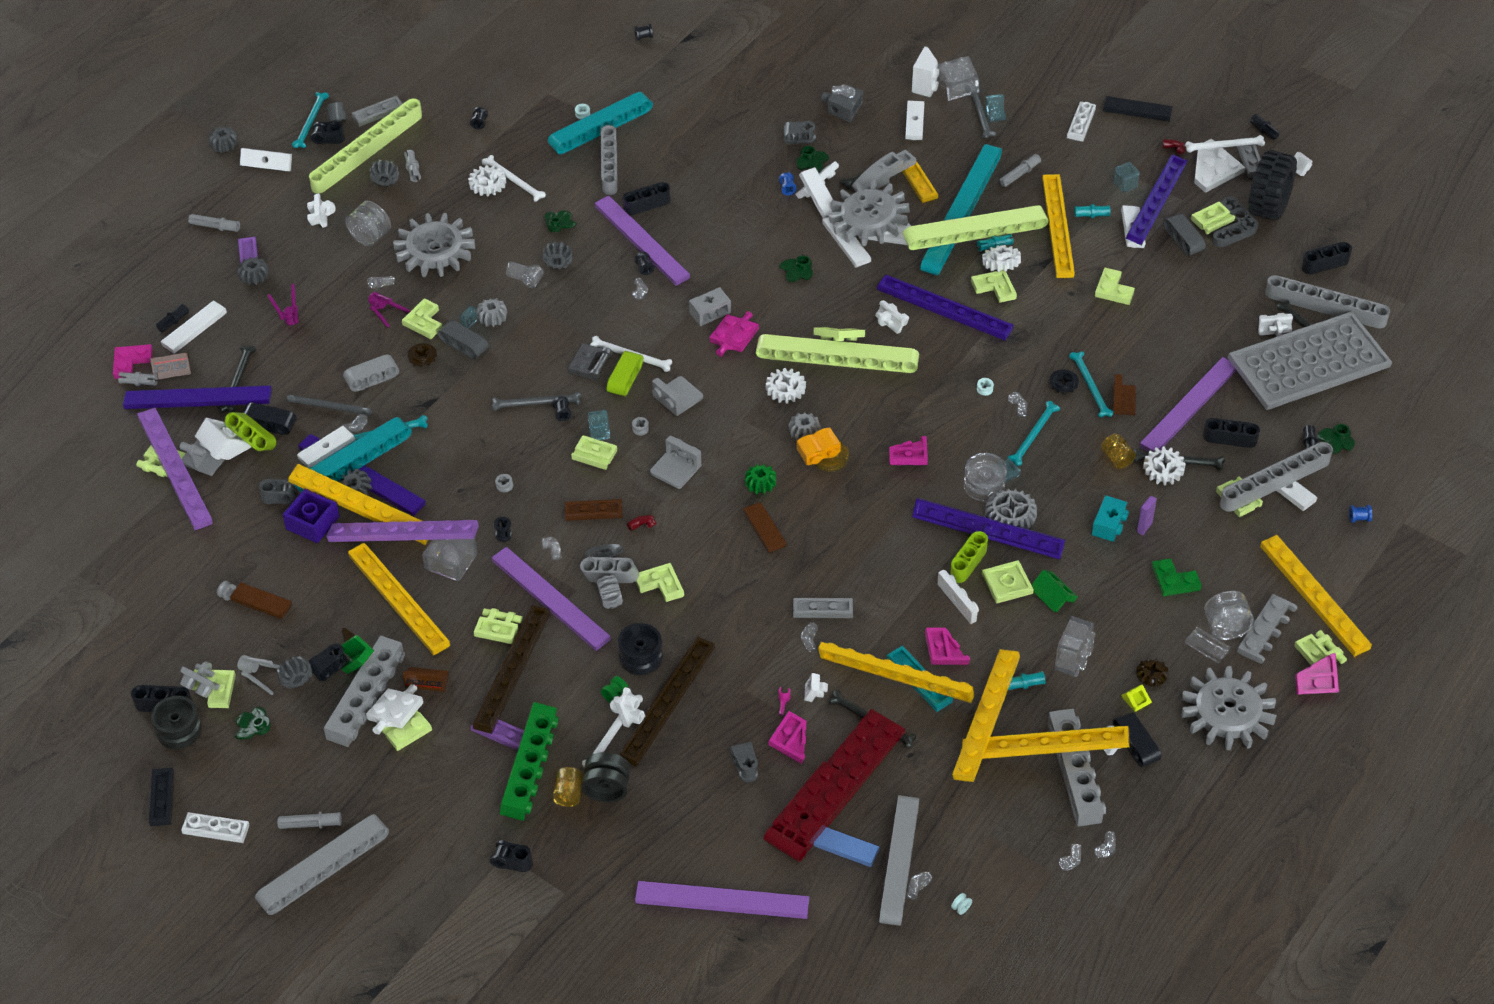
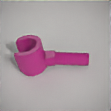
M780 687L778 690V699L780 701L779 715L784 716L785 705L790 700L791 691L788 688L787 693H782V687Z

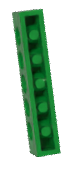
M533 702L501 802L499 815L524 821L526 813H531L533 802L530 801L531 796H536L538 790L536 780H541L544 770L541 764L547 761L549 750H546L547 745H552L554 733L551 732L553 728H557L559 717L556 716L557 708Z

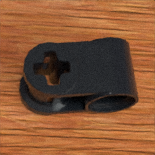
M316 122L314 124V132L311 134V140L314 143L340 144L345 141L343 126L340 122Z
M332 644L318 655L312 657L309 660L312 673L319 681H325L342 669L347 663L343 647L340 644Z
M504 840L497 841V849L494 856L490 859V863L493 866L519 872H527L533 867L532 855L528 846Z

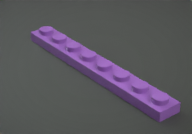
M156 408L137 413L138 419L194 530L212 525V518Z
M477 520L332 523L327 539L329 542L474 539L479 525Z

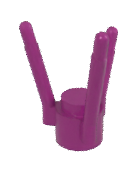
M291 284L292 306L286 307L283 312L270 294L267 295L279 314L280 320H284L287 325H295L299 322L294 284Z
M375 291L370 294L368 303L371 305L370 309L376 313L386 327L390 325L377 309H383L386 304H389L404 312H411V310L392 302L391 298Z

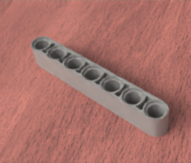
M1277 275L1270 276L1267 281L1265 294L1270 299L1281 302L1290 301L1291 305L1335 317L1352 311L1364 325L1375 328H1384L1387 325L1390 309L1384 304Z
M1320 442L1225 487L1222 491L1220 507L1227 512L1234 511L1328 466L1333 451L1332 446L1329 443Z
M898 795L879 923L901 926L919 808V798Z
M376 815L368 816L257 892L255 900L268 915L277 913L380 843L389 834V829Z

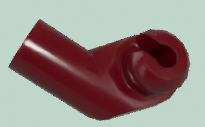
M1163 139V148H1175L1178 154L1186 152L1185 143L1177 140Z
M643 515L628 522L627 527L630 531H633L645 523L648 528H651L657 522L653 515Z

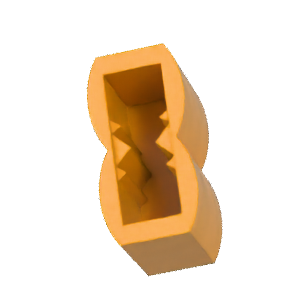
M831 428L821 429L796 441L797 451L806 465L818 464L822 459L833 458L841 452V443Z

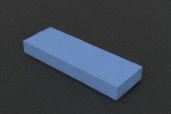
M827 827L813 845L868 867H872L879 852V846Z

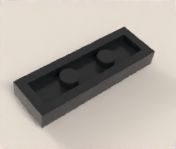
M173 767L152 769L149 810L150 827L172 825Z

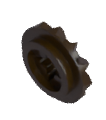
M427 343L416 344L408 351L409 362L413 363L414 366L420 365L423 367L425 364L430 366V363L435 362L437 357L435 347Z
M1147 658L1146 661H1141L1136 669L1137 678L1148 686H1160L1167 681L1169 676L1168 667L1165 666L1164 662H1159L1157 658L1155 660ZM1152 668H1155L1154 674H1153L1152 676H1150V675H1151V673H1150L1151 669H1152Z

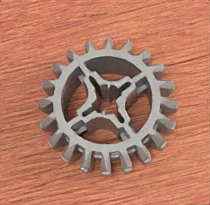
M1009 488L1006 491L1000 489L999 493L994 492L992 497H989L985 506V516L993 520L1005 522L1006 524L1029 529L1037 518V505L1034 499H1031L1030 494L1024 495V490L1018 492L1016 488L1014 491H1010Z

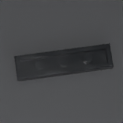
M1106 96L1103 111L1170 122L1173 106Z

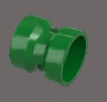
M614 676L610 680V684L605 685L600 692L604 699L611 703L614 697H619L623 694L625 687H629L621 677Z

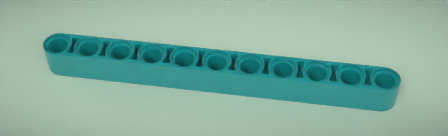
M988 144L983 146L944 221L970 217L1001 158L1002 148ZM956 243L929 247L922 260L920 270L938 276Z

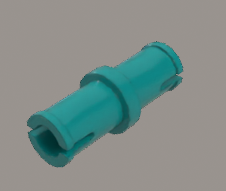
M1090 204V206L1074 207L1075 217H1109L1111 213L1109 205L1095 206Z
M1012 234L998 237L994 235L989 239L978 240L977 247L980 246L978 250L981 252L990 249V247L996 248V246L1012 245L1014 242L1013 238L1010 239Z
M1041 671L1027 675L1022 673L1020 676L1012 677L1008 690L1028 689L1029 686L1045 684L1044 672Z

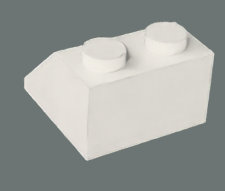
M925 46L913 66L912 92L931 97L938 88L939 82H937L939 69H937L938 61L929 48Z
M205 418L195 435L200 441V445L211 452L210 455L218 460L220 458L230 460L251 448L247 442L230 430L223 421Z

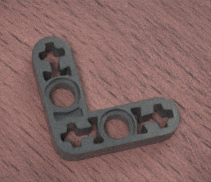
M1224 198L1222 204L1230 211L1231 215L1240 214L1244 217L1239 218L1235 216L1234 224L1214 232L1212 243L1217 247H1225L1256 234L1258 222L1235 198ZM1237 231L1240 234H1232L1231 232Z

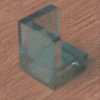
M1003 94L986 96L985 109L990 122L1006 120Z
M1131 162L1115 167L1114 184L1123 193L1132 190L1138 186L1140 171Z
M607 411L589 412L588 422L591 438L597 440L609 439L610 429Z

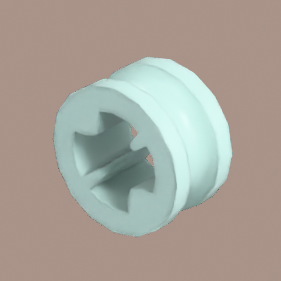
M586 104L577 105L575 107L576 117L583 119L589 116V106Z
M981 378L977 383L976 390L981 395H990L993 392L994 383L989 378Z
M961 893L953 901L951 908L953 910L957 909V913L962 915L971 906L972 899L966 898V894Z

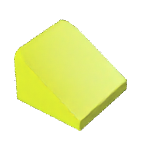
M1143 684L1121 695L1134 712L1152 703Z

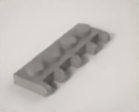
M1272 594L1238 647L1237 653L1262 664L1265 658L1260 655L1263 649L1271 651L1273 646L1268 643L1271 635L1277 638L1281 635V631L1276 629L1280 622L1288 624L1290 618L1285 613L1287 610L1295 612L1297 605Z

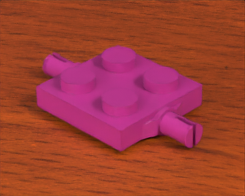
M747 311L742 318L727 314L709 338L711 343L720 346L716 351L718 356L722 357L726 350H735L742 353L759 330V324L749 321L753 316L751 312Z

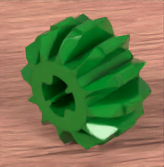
M756 463L755 467L750 466L748 471H746L745 485L748 487L749 492L755 491L756 495L762 492L765 495L766 491L771 492L773 487H775L776 473L771 466L766 467L765 463L759 466Z

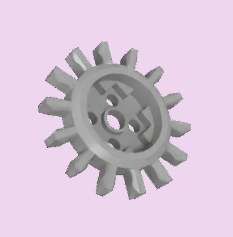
M872 180L870 189L862 190L861 185L856 182L855 193L851 195L842 189L840 195L844 202L831 201L832 210L840 211L829 213L830 223L839 222L833 225L834 233L838 234L847 229L848 231L845 234L846 242L849 243L855 235L861 236L862 246H866L868 237L876 236L880 244L884 243L883 233L887 231L897 237L899 231L898 227L894 224L907 226L908 218L906 215L901 214L910 213L909 203L899 204L905 201L904 192L901 191L891 196L893 192L892 184L889 183L883 191L877 190L876 180ZM866 208H873L870 211H865Z
M427 213L425 214V223L420 225L415 220L410 219L411 232L399 228V238L404 240L393 241L394 251L403 250L396 253L397 262L410 259L405 263L406 271L410 272L417 265L421 266L422 277H426L429 268H437L440 277L444 276V267L448 265L459 271L458 258L467 261L471 260V252L464 249H475L476 247L475 239H467L473 237L472 228L460 230L463 227L461 218L449 224L447 213H443L440 221H432V217Z
M1231 666L1226 667L1224 678H1217L1213 670L1208 668L1205 675L1208 681L1206 684L1193 676L1190 686L1199 693L1196 694L1184 690L1181 700L1195 704V706L1183 707L1181 713L1182 718L1197 717L1198 720L1194 721L1190 727L1192 734L1205 728L1209 731L1206 737V744L1210 745L1216 736L1225 738L1226 750H1231L1234 742L1233 738H1241L1246 748H1251L1253 741L1250 736L1251 732H1254L1264 740L1267 738L1269 730L1259 724V722L1274 725L1277 715L1262 711L1263 709L1275 708L1276 704L1275 698H1260V695L1264 694L1267 689L1265 682L1253 688L1249 685L1251 672L1247 671L1241 680L1232 678L1233 671ZM1232 702L1235 706L1230 708L1224 703Z

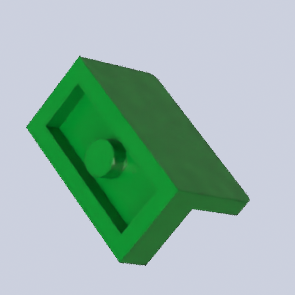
M1042 570L1032 583L1033 592L1053 612H1058L1066 601L1074 603L1078 598L1052 571Z
M358 635L341 644L344 652L350 657L342 670L346 674L351 673L361 667L374 652Z

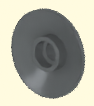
M619 544L599 545L588 549L585 552V557L614 558L621 554L624 549Z

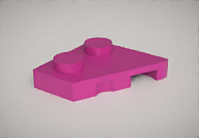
M926 436L920 437V441L912 443L910 440L903 444L889 447L890 465H928Z
M926 628L925 637L931 665L969 664L970 657L968 655L964 656L959 649L960 645L951 637L950 632L946 628Z
M1336 653L1324 657L1295 674L1297 695L1339 692Z
M788 711L770 738L768 745L802 764L805 759L807 721Z

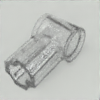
M510 261L507 265L506 276L523 281L529 288H535L544 275V270L535 264L528 267Z

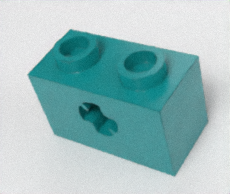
M1105 495L1093 523L1092 535L1114 542L1116 536L1121 535L1123 529L1122 522H1126L1129 515V510H1126L1127 502Z

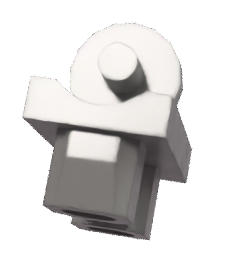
M205 661L201 665L197 663L195 665V669L198 670L197 673L184 666L180 670L184 674L180 685L192 690L196 681H199L200 684L195 692L205 698L210 695L213 689L218 691L220 687L219 684L207 678L208 676H214L212 664Z

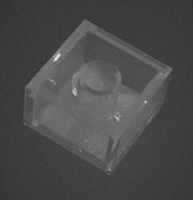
M969 56L937 65V69H939L938 81L948 101L970 95L974 91L980 92L979 77Z
M432 540L422 554L424 568L459 582L477 555L476 540Z
M1071 616L1057 647L1055 670L1078 677L1080 670L1084 671L1087 664L1086 657L1087 655L1091 656L1094 648L1093 642L1096 636V632H1093L1094 623Z

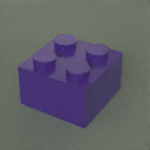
M307 489L301 492L283 514L286 530L315 543H319L329 531L332 523H335L340 517L337 502Z

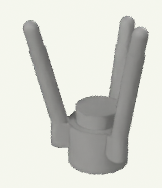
M242 655L237 665L238 669L242 671L241 675L249 678L270 695H273L274 692L250 673H255L259 665L276 669L280 668V665L273 664L269 660Z

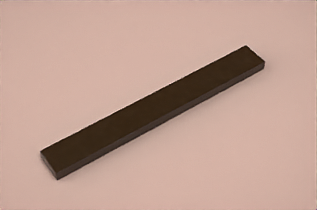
M531 605L472 724L473 729L490 734L493 733L550 616V609Z
M696 637L646 712L644 719L638 724L618 754L631 765L637 767L714 650V643Z

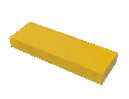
M917 161L915 165L902 171L922 203L938 199V193Z

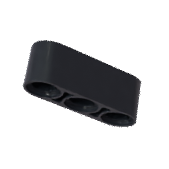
M660 182L625 193L622 197L623 210L628 215H635L669 204L671 200L670 185Z
M1340 242L1309 250L1304 254L1301 269L1306 274H1315L1345 266L1349 263L1352 246L1347 242Z
M248 403L243 413L247 414L268 432L281 435H289L297 420L296 415L291 411L256 403Z
M1209 418L1205 422L1203 438L1210 443L1252 448L1257 445L1260 428L1258 425L1249 422Z
M138 685L131 691L134 706L141 712H152L157 703L171 696H184L192 701L189 690L186 687Z
M1134 712L1113 719L1114 727L1128 726L1129 747L1127 749L1140 767L1161 760V752Z

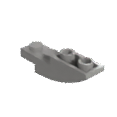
M906 149L898 154L892 151L863 172L852 184V189L855 190L856 182L861 185L862 190L870 189L872 180H876L877 188L879 189L889 183L890 177L915 165L916 158Z

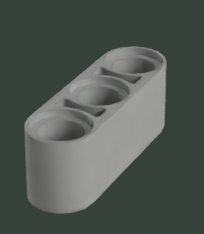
M386 354L348 368L343 373V377L351 391L356 392L396 377L399 373V368L392 356Z
M588 557L583 559L580 564V569L589 582H597L603 576L614 575L618 583H633L639 577V571L630 558Z

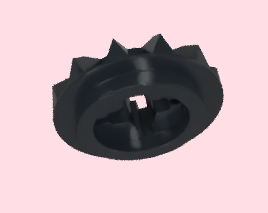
M1062 369L1051 374L1049 384L1058 393L1060 391H1063L1065 394L1068 391L1073 393L1074 389L1078 388L1079 378L1074 372Z

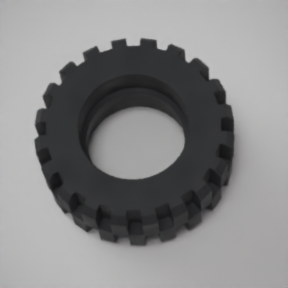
M1273 150L1264 152L1256 169L1249 195L1248 210L1252 215L1271 220H1278L1282 217L1291 196L1296 176L1297 159L1293 155Z

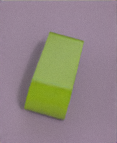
M626 350L623 352L608 380L607 392L624 397L628 394L642 367L643 355Z
M231 412L226 415V426L255 450L271 451L275 448V437L247 414Z
M974 532L952 560L950 575L954 576L956 583L965 582L985 556L988 536L984 532Z

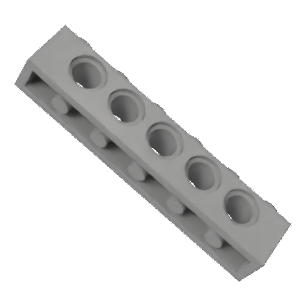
M383 636L378 638L372 648L374 652L361 666L324 727L326 740L349 747L352 740L354 741L357 738L358 730L367 721L366 713L377 702L379 695L384 693L388 680L394 676L397 665L404 659L405 652L401 642Z
M1074 709L1049 712L1048 727L1050 732L1080 730L1079 716H1075ZM1089 750L1056 753L1077 827L1102 823L1103 815L1106 814L1105 803L1100 800V786L1094 780L1096 779L1094 767H1091L1089 763L1091 761Z

